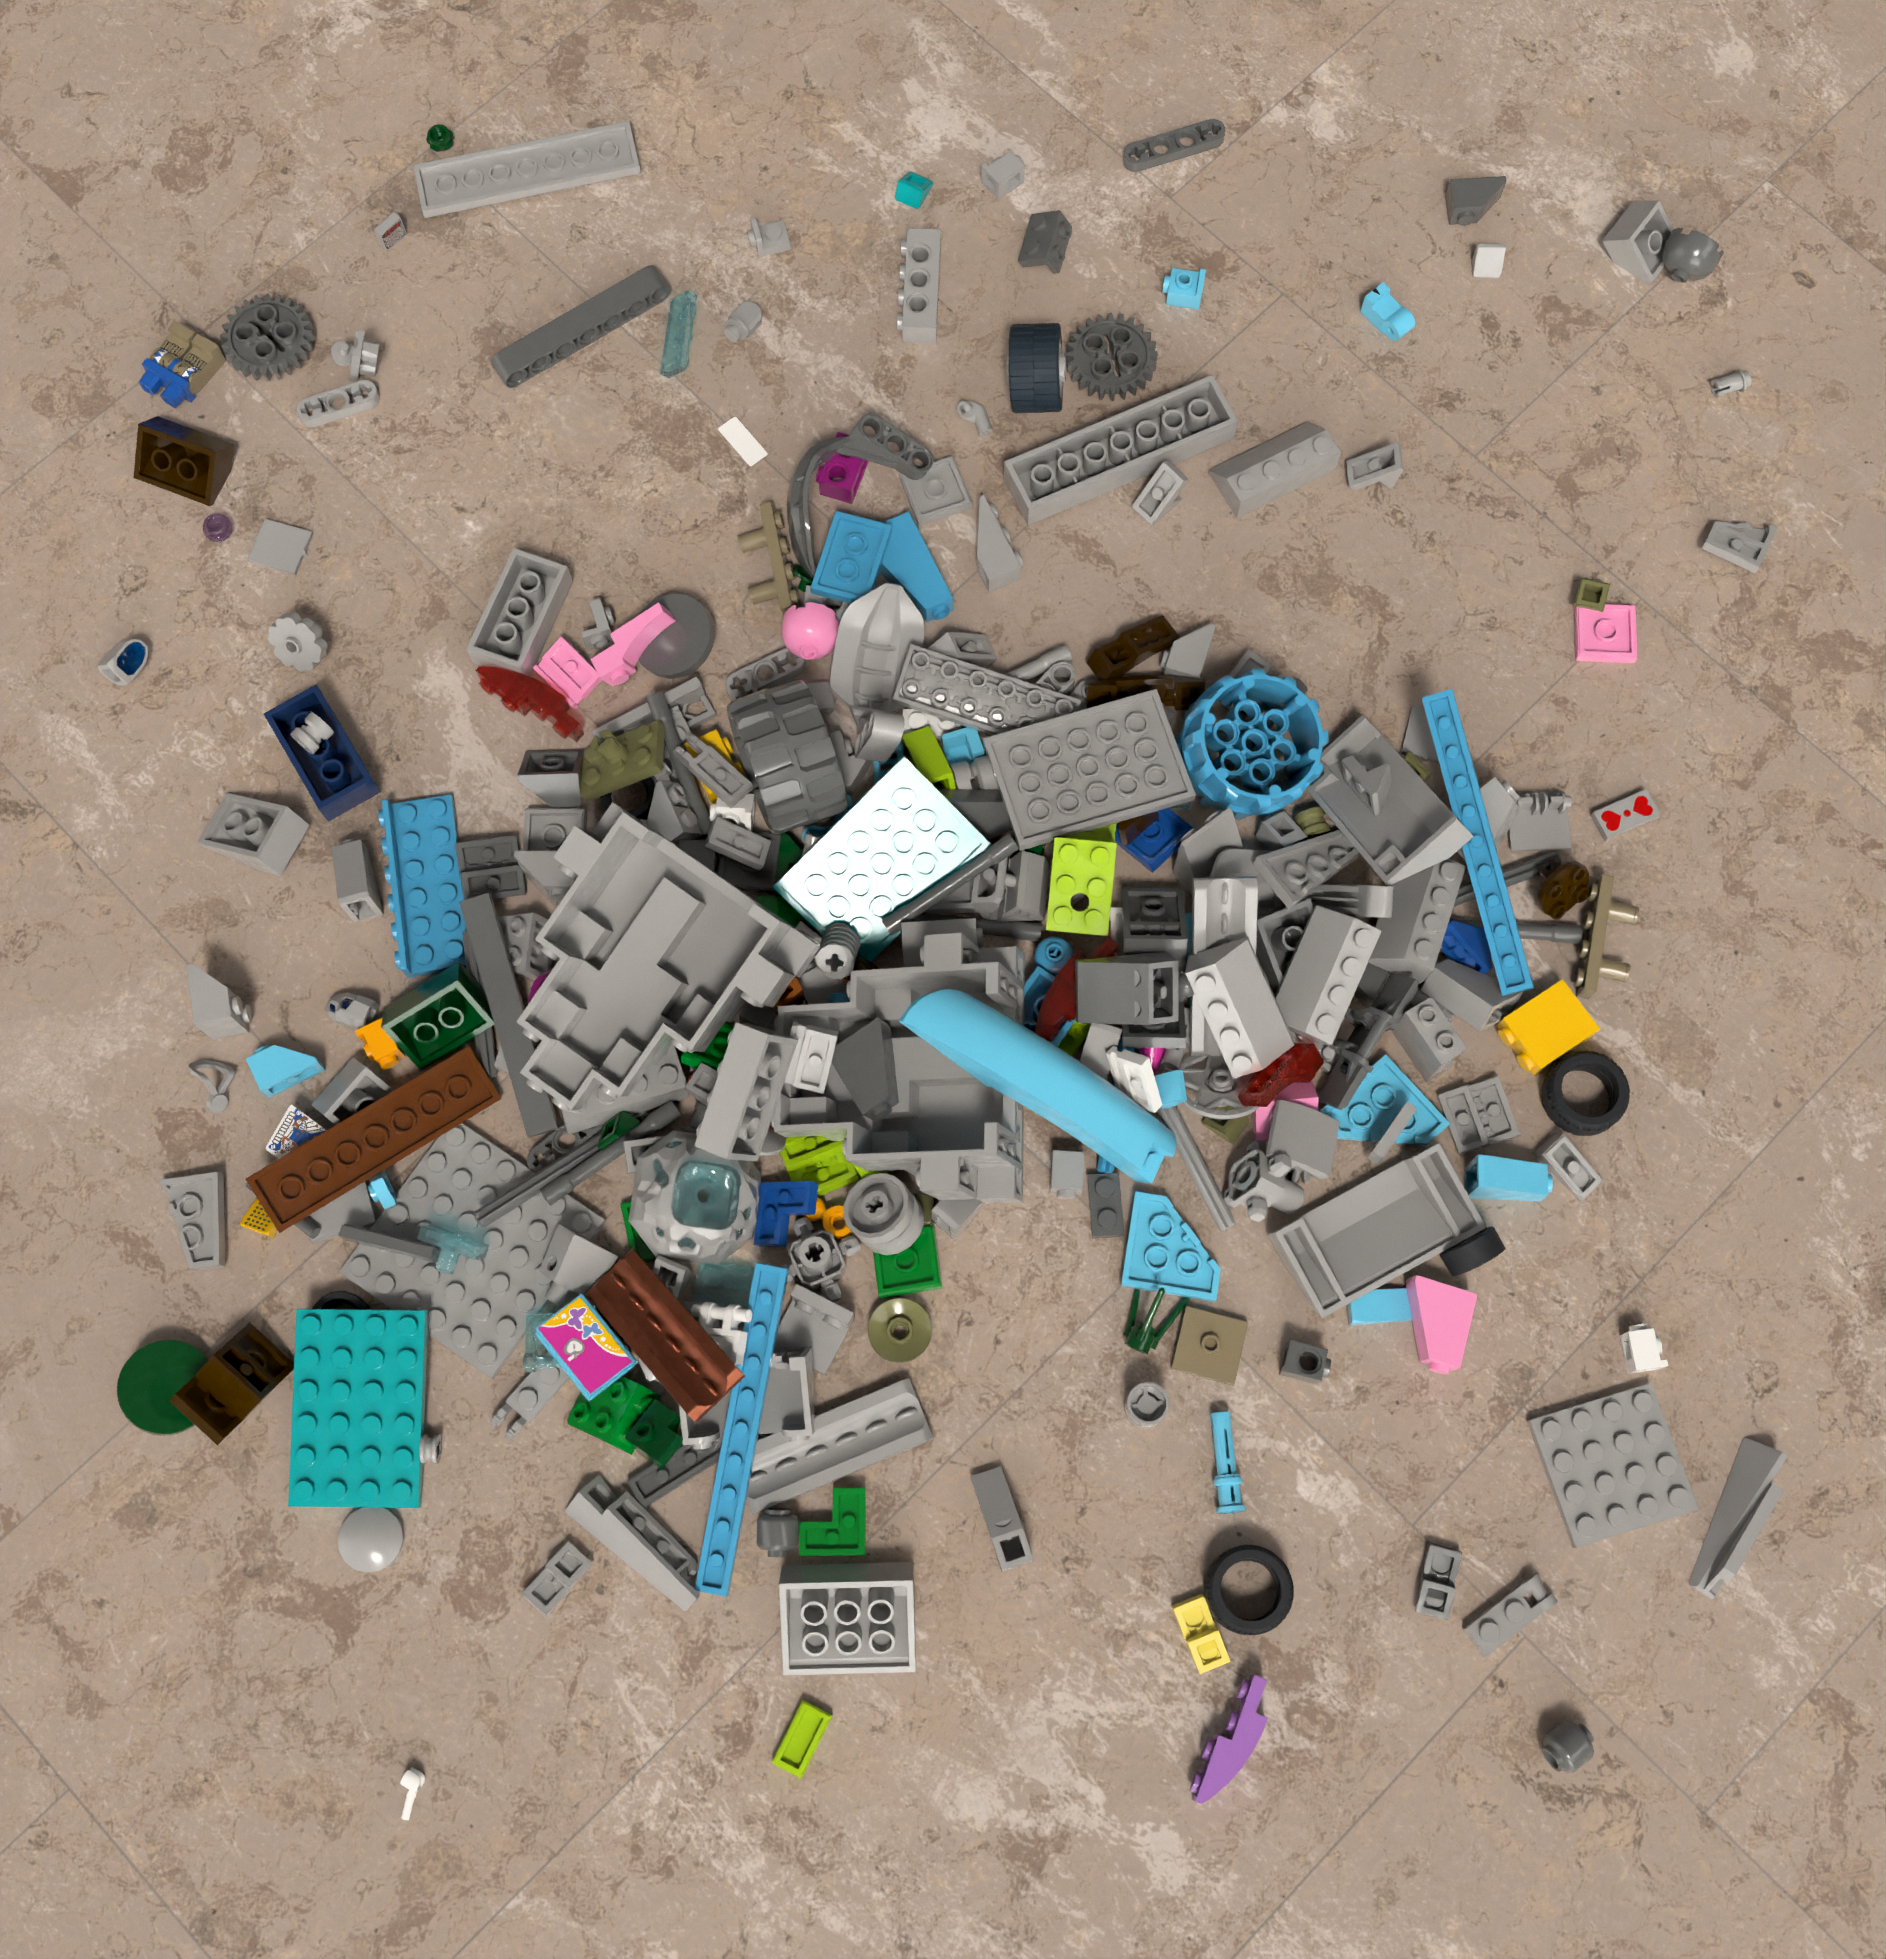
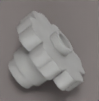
M296 612L284 613L268 628V641L271 645L275 646L274 655L284 665L291 666L293 664L301 672L305 670L311 671L326 657L327 643L322 639L323 628L316 620L311 618L301 619Z

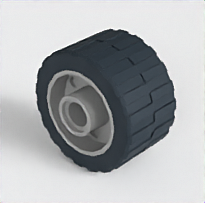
M1059 323L1013 324L1010 327L1006 369L1007 383L1010 387L1011 408L1014 413L1060 412L1062 410L1063 382L1066 381L1065 353L1062 352V336Z

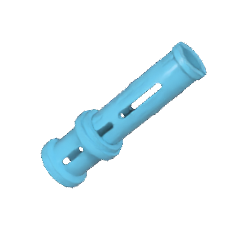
M1231 1412L1210 1414L1217 1476L1213 1480V1485L1217 1486L1219 1507L1216 1508L1217 1514L1246 1511V1506L1242 1505L1240 1484L1243 1483V1480L1236 1470Z

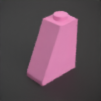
M1418 1275L1408 1278L1406 1290L1419 1361L1428 1364L1429 1370L1440 1374H1448L1449 1371L1460 1369L1477 1294Z

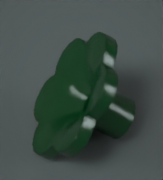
M794 565L792 573L801 578L798 589L805 592L806 585L811 586L813 578L802 566Z

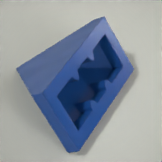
M1453 920L1449 922L1441 945V950L1450 960L1483 974L1490 971L1493 966L1485 930Z

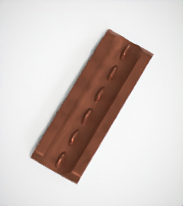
M633 1248L607 1274L585 1292L592 1303L694 1422L697 1423L745 1377L741 1370Z

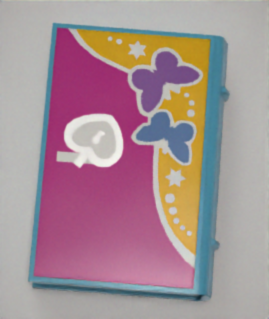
M580 1294L535 1328L537 1331L535 1335L588 1401H591L626 1374L638 1362L628 1350V1346L623 1344L598 1313L596 1306H593L584 1294Z

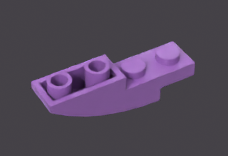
M1250 1674L1249 1680H1242L1237 1694V1698L1241 1699L1240 1706L1237 1712H1231L1225 1729L1230 1732L1227 1739L1215 1734L1213 1740L1207 1739L1201 1758L1206 1760L1202 1773L1196 1771L1190 1786V1791L1194 1793L1192 1800L1203 1804L1216 1795L1234 1778L1252 1754L1268 1721V1717L1256 1713L1267 1682L1266 1679Z

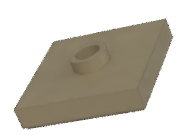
M1186 1306L1171 1370L1234 1386L1249 1322Z

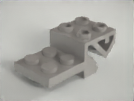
M1022 850L1011 859L1009 858L1008 860L1007 857L998 864L992 865L923 913H980L984 919L997 921L1044 920L1050 864L1044 856Z

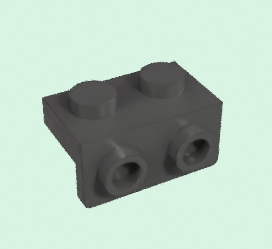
M1060 210L1031 214L1018 262L1023 268L1047 265L1053 274L1060 273L1069 238L1072 235V226Z

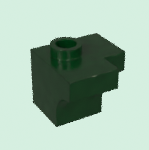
M655 1399L624 1439L642 1457L662 1470L682 1445L683 1439L677 1434L680 1416Z

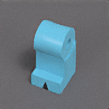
M1382 282L1365 296L1360 313L1389 339L1398 341L1415 327L1416 322L1412 313L1407 308L1402 307L1389 294L1391 289Z

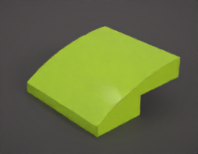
M823 1136L785 1138V1148L780 1154L791 1181H813L818 1183L817 1197L859 1181L853 1164L846 1161V1157L843 1154V1141H831Z

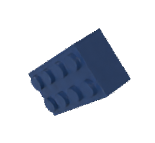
M317 684L264 713L265 718L313 801L328 822L381 793ZM311 712L320 717L334 731L328 740L321 739L319 749L313 755L306 751L290 735L296 727L306 725L305 718Z

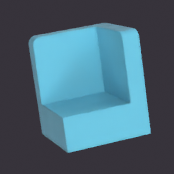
M966 727L941 735L942 751L949 766L965 760L971 764L974 758L984 755V748L975 729Z

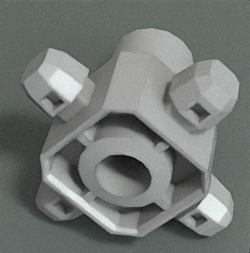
M1258 1141L1249 1144L1246 1155L1233 1164L1229 1172V1188L1223 1193V1199L1230 1208L1240 1204L1246 1207L1249 1218L1256 1222H1260L1267 1216L1269 1206L1287 1215L1294 1214L1302 1205L1305 1193L1301 1186L1285 1178V1174L1292 1167L1291 1159L1284 1154H1279L1270 1159L1265 1156V1146Z
M806 1217L795 1221L794 1230L797 1238L801 1239L793 1242L788 1252L793 1264L787 1265L785 1263L780 1266L789 1269L787 1284L793 1283L794 1278L799 1277L804 1288L814 1291L822 1287L823 1289L820 1292L824 1298L833 1303L841 1299V1291L838 1283L834 1282L843 1278L846 1265L843 1257L847 1255L849 1258L857 1254L861 1249L856 1236L842 1238L841 1243L837 1244L832 1233L824 1230L813 1233L815 1229ZM815 1254H820L821 1260L814 1262L811 1257Z

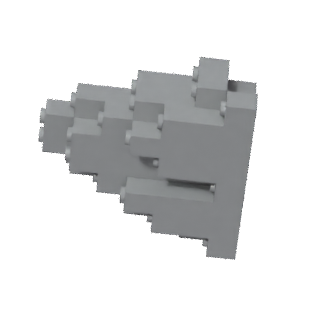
M612 802L591 833L574 826L553 856L554 859L561 863L558 869L571 878H576V880L535 938L538 943L543 945L540 949L541 952L555 961L558 959L559 961L517 1020V1023L524 1027L522 1033L537 1043L539 1040H542L520 1073L528 1078L525 1082L528 1086L539 1093L545 1090L553 1096L552 1103L564 1111H568L569 1108L571 1110H580L599 1082L602 1083L599 1088L613 1098H616L617 1095L628 1097L649 1065H657L671 1044L685 1053L686 1051L690 1053L694 1051L705 1052L725 1021L732 1022L746 1001L755 1007L763 1008L764 1005L774 1007L795 976L799 978L802 976L821 946L621 806Z
M962 933L924 935V945L920 948V959L924 966L851 971V981L847 983V996L850 1002L778 1006V1016L774 1019V1030L776 1032L790 1036L793 1022L797 1021L801 1025L807 1026L809 1024L839 1032L836 1045L877 1017L887 1023L891 1028L899 1103L892 1107L891 1113L882 1119L871 1120L862 1115L831 1062L824 1094L793 1087V1084L784 1082L771 1120L774 1132L784 1137L823 1136L831 1141H843L842 1148L846 1161L866 1171L905 1170L916 1175L920 1191L938 1200L978 1199L985 1204L1023 1203L1024 1106L994 1088L987 1087L899 1022L905 1010L920 996L939 991L940 989H953L973 996L1024 1026L1025 954L1018 947L980 949Z

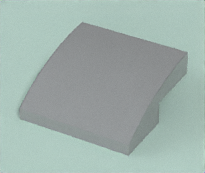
M1499 1076L1471 1086L1465 1085L1438 1095L1446 1119L1450 1123L1449 1127L1459 1154L1521 1136Z
M1279 1099L1275 1102L1265 1156L1272 1159L1279 1154H1284L1290 1157L1291 1168L1298 1166L1321 1180L1330 1177L1339 1121L1312 1108Z
M365 1182L306 1217L320 1228L319 1235L314 1239L310 1238L311 1244L340 1237L338 1235L341 1226L344 1224L367 1228L376 1223Z

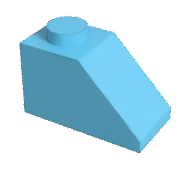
M277 1045L262 1046L256 1049L252 1056L246 1058L259 1090L268 1098L326 1070L317 1058Z

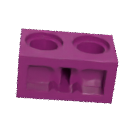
M837 432L835 438L848 437L849 435ZM835 454L830 461L825 462L824 466L820 465L818 468L816 482L819 483L820 495L853 504L869 461ZM837 477L843 478L839 482L832 481V479Z

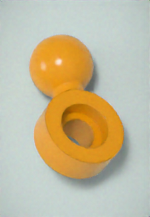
M817 1197L815 1215H803V1217L810 1221L822 1220L825 1231L832 1233L834 1239H842L852 1234L846 1222L842 1228L834 1227L837 1220L845 1221L843 1217L844 1206L837 1205L826 1209L824 1201Z

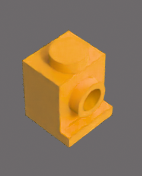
M382 1018L355 1030V1033L365 1043L363 1048L371 1062L376 1060L381 1069L386 1070L399 1063L398 1060L404 1058L405 1055L400 1047L381 1028Z

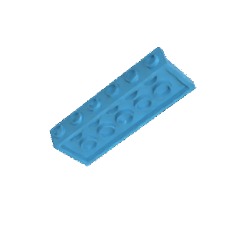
M449 794L391 804L389 799H382V809L378 810V817L381 827H385L386 837L381 839L383 853L385 856L388 855L389 865L385 866V877L387 883L391 884L392 894H388V904L390 911L395 914V922L391 923V931L394 941H398L399 951L394 952L396 967L401 969L407 978L441 973L457 962H460L466 969L462 933L467 928L459 902L464 901L455 849V843H459L454 798Z

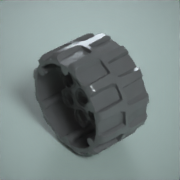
M793 679L732 700L728 704V719L748 780L753 785L752 791L755 794L756 802L772 834H781L804 825H810L841 814L847 809V794L836 753L820 710L804 680Z

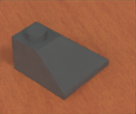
M584 749L526 751L517 775L518 781L551 807L577 808L582 806L584 799L580 796Z

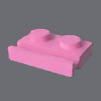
M560 637L542 657L543 660L533 667L575 709L579 706L580 701L583 698L586 699L602 681L594 666L563 637Z

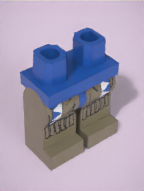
M174 320L168 328L170 334L164 342L151 353L149 359L146 358L143 361L142 366L146 372L141 377L139 384L145 392L151 395H155L159 388L163 386L165 390L160 394L161 398L168 405L176 408L184 399L192 403L196 398L195 394L208 383L226 360L216 343L198 333L196 335L194 331Z

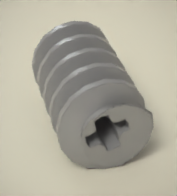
M834 923L828 926L823 933L820 942L821 948L816 955L815 962L820 972L826 977L842 979L853 971L860 941L856 932L850 929L849 926L844 923Z

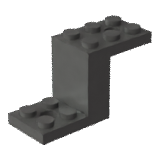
M1122 888V956L1165 951L1179 960V974L1185 972L1188 938L1183 889ZM1179 995V1022L1152 1025L1121 1024L1122 1047L1136 1049L1144 1047L1186 1048L1184 997Z

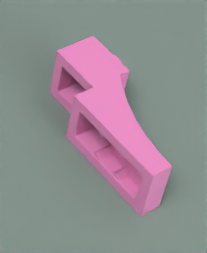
M658 602L612 632L610 635L615 644L591 659L599 678L612 687L626 682L629 676L637 672L635 665L647 646L664 629L675 622L672 613Z

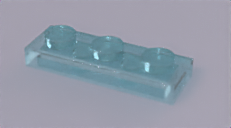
M689 290L674 297L670 302L660 374L667 378L685 371L689 363L688 354L693 337L692 327L696 315L695 307L697 295Z

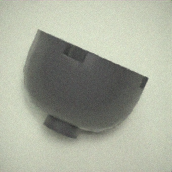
M1683 228L1673 229L1663 250V261L1666 268L1672 273L1671 277L1681 283H1686L1687 280L1697 281L1705 279L1718 265L1724 253L1723 250L1718 252L1719 244L1698 231L1691 230L1690 234L1687 235L1681 233Z

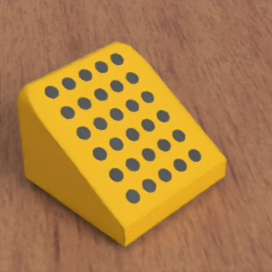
M256 1199L241 1219L239 1225L274 1239L277 1229L259 1200Z

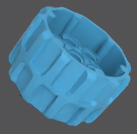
M1251 668L1242 676L1233 678L1225 675L1207 689L1185 711L1183 729L1175 737L1193 789L1201 798L1198 803L1205 809L1213 806L1225 811L1230 807L1235 820L1238 821L1251 815L1261 814L1266 817L1275 814L1300 798L1303 791L1320 777L1324 767L1319 761L1322 748L1329 743V734L1327 730H1322L1317 713L1320 708L1319 704L1314 698L1309 700L1296 687L1295 679L1287 675L1282 679L1269 676L1261 668ZM1221 700L1224 707L1234 705L1227 713L1226 719L1212 725L1215 722V716L1209 713V710L1213 703ZM1255 701L1262 703L1271 710L1264 715L1261 714V710ZM1238 710L1247 713L1249 717L1248 722H1244L1239 718ZM1268 719L1276 724V732L1271 731L1267 727L1266 722ZM1287 729L1290 732L1293 743L1292 741L1283 738L1282 734H1284L1287 731ZM1217 730H1223L1227 734V742H1223L1218 738ZM1246 739L1252 740L1255 743V752L1250 751L1246 747ZM1206 744L1211 750L1219 753L1213 764L1209 758ZM1274 748L1282 751L1284 761L1276 759ZM1224 759H1230L1234 763L1235 770L1233 772L1226 769ZM1285 767V774L1291 776L1284 790L1281 792V788L1278 785H1272L1268 788V784L1274 779L1275 771ZM1253 768L1259 769L1262 772V781L1254 778ZM1240 776L1243 786L1251 791H1255V794L1238 789L1228 781Z

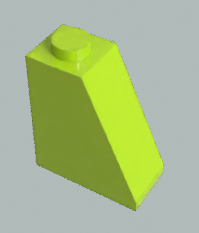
M927 726L904 734L902 739L907 759L937 789H956L953 772L931 727Z

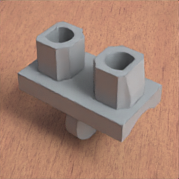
M356 330L354 346L347 341H338L331 348V357L336 364L341 366L351 365L350 381L357 382L359 374L375 377L379 343L364 340V331Z

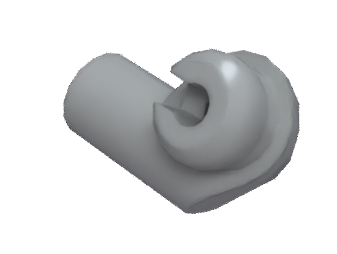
M966 400L960 401L957 404V413L961 418L976 424L979 436L985 437L992 433L993 430L986 409L983 406Z

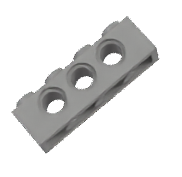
M907 228V240H901V257H906V263L900 264V281L904 282V289L899 288L898 306H903V313L897 314V331H902L903 342L936 343L941 229Z

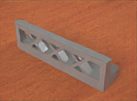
M697 676L664 693L669 709L678 705L680 711L682 710V716L688 721L686 723L690 730L716 717V713L705 696L702 684ZM698 701L702 702L707 711L697 717L687 714L689 706ZM646 702L591 732L593 737L596 735L604 742L605 739L599 734L600 731L610 730L616 737L624 734L625 730L653 716Z

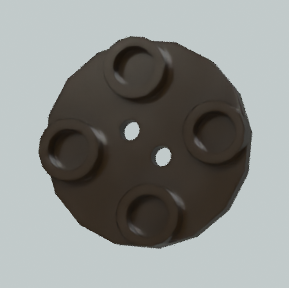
M1551 860L1549 861V868L1551 870H1547L1544 867L1539 869L1540 875L1545 879V882L1538 895V906L1544 914L1549 915L1555 920L1562 918L1576 903L1584 902L1590 894V888L1587 887L1589 872L1583 864L1577 861L1561 865Z

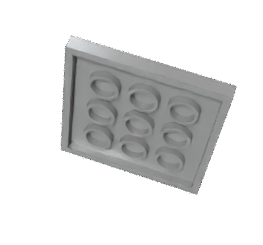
M1652 1383L1527 1421L1573 1548L1699 1510Z

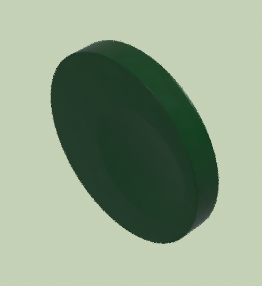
M162 1340L140 1348L126 1361L119 1374L117 1397L122 1413L136 1428L152 1435H175L192 1428L195 1424L169 1400L209 1360L200 1350L182 1341Z

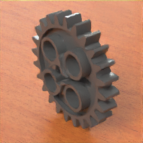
M266 294L264 301H260L259 297L255 295L254 303L251 304L245 299V308L234 307L237 312L236 316L227 315L231 324H222L225 333L220 334L223 341L221 347L229 363H232L236 371L241 370L245 377L252 374L253 378L257 381L261 374H263L266 381H269L271 374H275L278 380H280L281 372L285 371L288 375H292L290 367L295 366L300 369L299 360L309 359L305 351H313L311 341L315 340L312 333L314 327L307 312H303L299 303L294 305L291 298L284 302L280 294L276 296L275 300H272L270 295ZM251 323H255L256 325H258L264 334L261 335L258 328L252 325ZM271 340H274L277 346L284 350V352L279 351Z
M1109 313L1108 320H1104L1098 314L1097 322L1094 323L1088 318L1086 327L1078 325L1077 333H1071L1070 342H1067L1065 360L1067 362V372L1072 373L1071 381L1076 382L1080 380L1079 390L1088 387V396L1099 392V400H1102L1105 394H1109L1110 400L1114 401L1115 394H1119L1125 400L1127 391L1135 396L1137 387L1145 389L1146 380L1151 381L1153 372L1156 371L1158 352L1155 351L1156 341H1150L1151 332L1143 333L1144 324L1135 327V318L1132 317L1128 322H1124V314H1121L1118 320H1114L1112 313ZM1104 337L1108 338L1110 353H1107L1108 344ZM1117 340H1123L1125 342L1119 343L1117 342ZM1090 347H1097L1098 349L1093 350ZM1113 360H1116L1115 370L1117 371L1119 377L1115 376ZM1125 364H1131L1133 367H1127ZM1098 371H1105L1106 374H1100Z

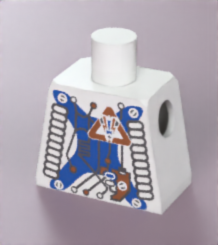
M291 1104L268 1142L266 1150L280 1159L327 1130Z

